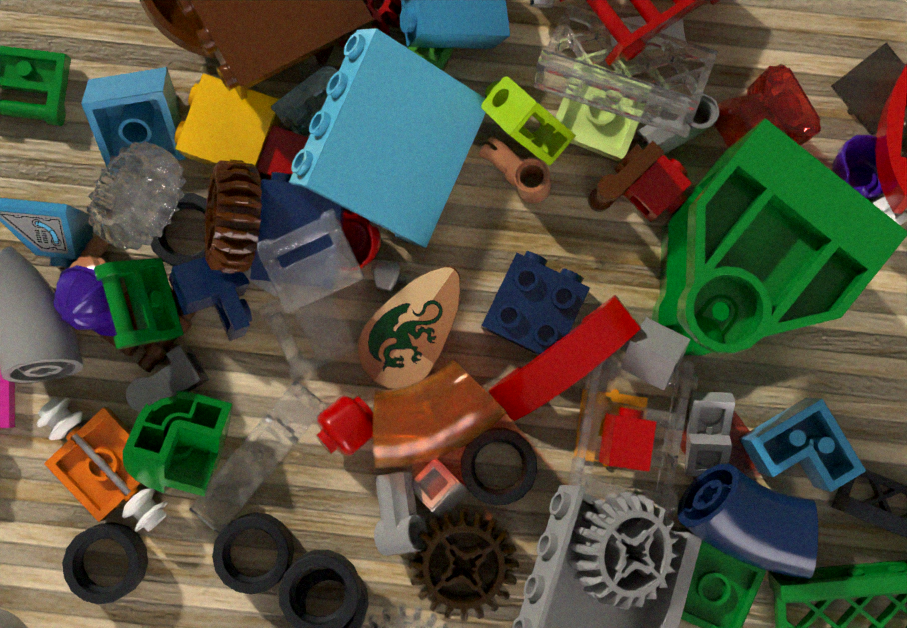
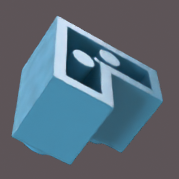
M804 398L738 438L759 473L774 477L799 462L815 488L828 492L834 491L866 471L822 398Z

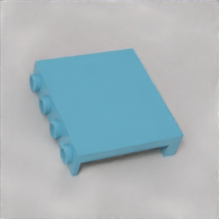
M379 29L357 30L348 39L344 47L345 58L339 71L328 82L326 89L328 96L322 109L311 120L309 126L311 134L307 143L293 160L291 167L293 174L289 183L305 187L395 233L394 237L406 243L426 248L486 112L481 106L486 98Z

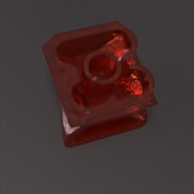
M782 64L769 66L747 88L746 96L731 98L718 103L719 117L714 123L728 148L764 118L800 146L818 135L821 131L820 117L792 70Z

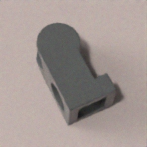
M177 346L166 353L171 362L170 365L151 377H140L129 384L126 390V399L133 410L141 412L146 404L151 405L159 399L175 396L176 391L190 392L210 380L190 346Z

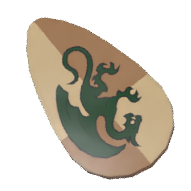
M445 266L415 278L388 300L364 326L358 339V357L364 371L375 382L387 388L406 389L417 385L430 373L443 351L459 309L461 278L456 268Z

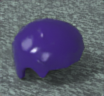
M856 135L845 142L839 149L831 167L836 175L866 199L872 200L883 194L876 167L875 145L877 137L872 135Z

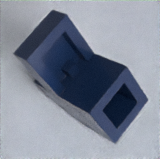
M205 257L172 267L169 281L183 315L215 306L229 341L245 336L250 327L249 322L252 321V314L244 298L239 299L240 296L245 294L250 284L243 272L222 273L221 270H211Z

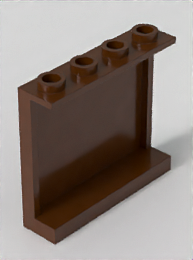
M176 0L185 18L193 16L200 28L195 32L206 54L209 55L214 52L221 66L217 67V71L228 91L235 88L241 100L247 98L248 88L351 37L357 30L372 29L374 21L363 0Z

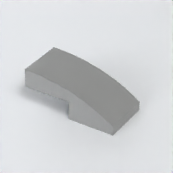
M691 392L685 451L686 476H699L707 469L718 464L729 463L732 449L729 435L735 407L733 393Z

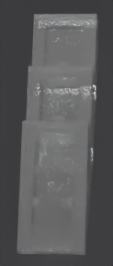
M299 381L293 382L271 411L260 420L243 444L231 454L209 483L205 497L199 496L189 510L219 535L222 529L235 519L272 475L327 405Z

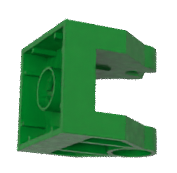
M764 118L719 156L688 194L687 200L675 210L662 226L660 296L653 307L652 320L691 339L684 356H702L712 352L719 354L736 353L751 348L761 338L842 318L906 238L907 230L769 120Z

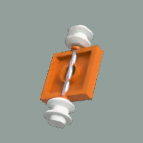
M54 398L46 403L38 411V415L41 418L36 425L38 427L48 425L52 429L49 436L50 440L66 438L68 441L44 463L45 466L98 522L104 521L125 501L127 503L124 506L122 517L134 516L138 521L135 527L136 532L143 527L149 532L167 515L163 511L167 502L157 504L152 499L155 490L143 489L140 491L138 488L142 484L127 473L123 464L122 451L131 430L109 407H103L81 428L79 425L83 412L71 413L67 409L71 402L69 398L61 401L58 398Z

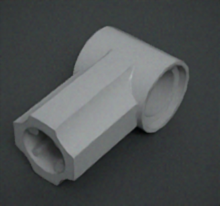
M698 93L691 96L682 105L637 130L636 134L640 146L644 149L649 143L654 141L664 151L663 155H666L691 139L702 136L717 121L719 117L718 104L713 97L707 94ZM689 109L700 110L705 117V123L697 124L693 122L688 114Z
M411 471L375 477L381 517L374 531V540L378 551L382 555L390 556L424 550L427 544L418 537V533L424 530L428 534V528L425 520L420 515H417Z

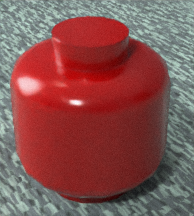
M342 396L317 416V424L321 431L316 437L330 454L337 450L342 455L351 456L375 436L374 423L377 422V418L360 397L357 396L352 399L348 396Z

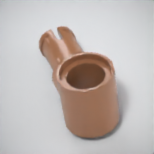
M495 135L488 139V142L491 144L490 147L484 144L479 155L505 174L504 179L517 188L518 195L522 200L534 204L544 201L549 196L552 186L550 172L544 161L538 158H529L525 154L518 155ZM532 174L543 178L542 183L534 188H528L522 184L524 179Z

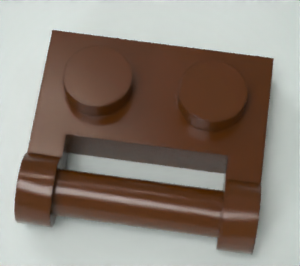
M654 141L649 143L644 149L637 144L614 168L617 175H605L598 182L597 188L592 190L588 197V204L591 209L598 212L608 209L664 154V151Z

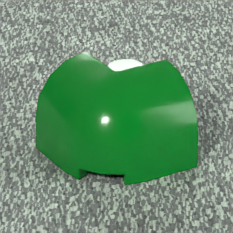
M176 391L175 396L159 399L151 405L146 404L137 416L122 451L123 464L127 473L141 484L162 493L165 492L166 487L205 497L213 472L217 469L223 452L231 420L232 403L196 393Z

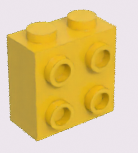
M203 73L199 84L195 83L190 91L188 105L191 107L186 120H182L176 129L174 140L177 145L175 149L186 158L215 167L220 160L230 161V159L241 160L244 163L254 164L257 167L272 125L280 127L286 109L279 99L251 89H247V98L241 100L235 88L228 91L221 79Z

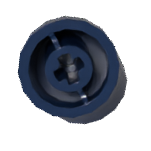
M729 463L718 464L707 469L694 479L685 490L679 501L677 516L679 522L696 536L721 552L755 567L789 576L809 579L813 576L818 552V514L815 500L795 497L768 489Z

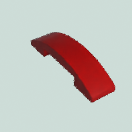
M907 65L883 107L878 123L875 145L876 167L880 185L893 213L902 214L907 208V157H900L905 107L907 106Z
M614 295L583 318L582 324L524 367H517L489 388L488 392L509 418L515 421L549 402L586 376L631 339L641 329V326L619 298Z

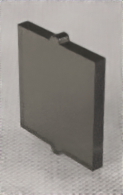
M887 42L831 85L848 107L847 113L849 115L854 114L870 135L877 133L879 119L886 100L907 65L901 61Z

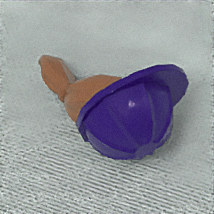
M102 231L101 234L90 239L81 256L71 264L70 268L61 272L54 293L53 306L60 315L61 320L77 330L91 329L100 335L115 336L117 333L102 281H97L93 269L100 264L106 263L101 258V255L110 248L112 240L111 234L107 231Z

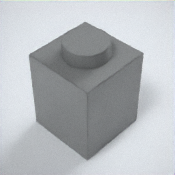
M646 317L641 324V329L620 347V350L625 352L620 369L664 391L677 371L691 339Z

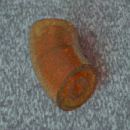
M453 359L438 371L419 382L392 390L375 391L373 407L375 468L405 467L447 455L469 444L488 431L507 412Z

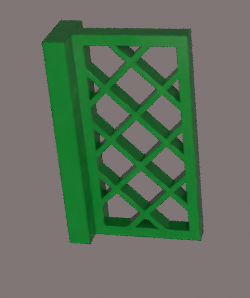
M907 560L815 567L813 576L810 579L768 571L769 587L774 592L775 628H808L818 616L832 626L831 628H846L859 612L872 622L868 628H886L884 626L900 609L907 614V608L904 606L907 602ZM885 595L892 602L876 619L863 609L874 596ZM845 599L851 606L835 623L823 611L833 600ZM804 602L811 609L795 626L787 619L786 604Z

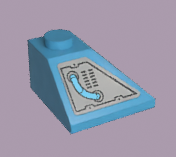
M0 198V222L35 255L50 259L49 266L70 268L71 264L86 249L89 240L93 238L95 217L67 204Z

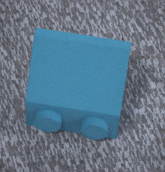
M167 67L88 80L81 105L108 172L186 160V157L175 149L177 145L174 140L175 132L181 122L179 102Z

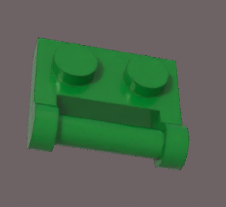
M0 46V88L48 94L46 105L0 99V115L44 120L48 125L62 126L66 118L64 104L71 58L64 53Z
M162 258L114 261L100 264L93 268L97 281H102L117 333L113 337L116 350L172 340L184 335ZM119 277L124 278L138 330L133 329Z

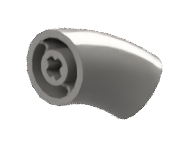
M12 246L0 251V371L2 378L10 382L38 383L53 381L78 373L83 369L79 342L74 328L61 320L60 315L53 306L55 291L31 262Z

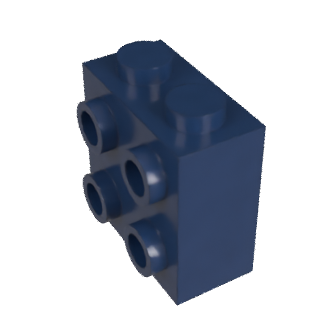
M526 251L524 256L516 253L481 328L532 353L540 355L569 333L590 287L582 284L584 278L581 275L562 268L559 273L546 267L548 260L533 252Z

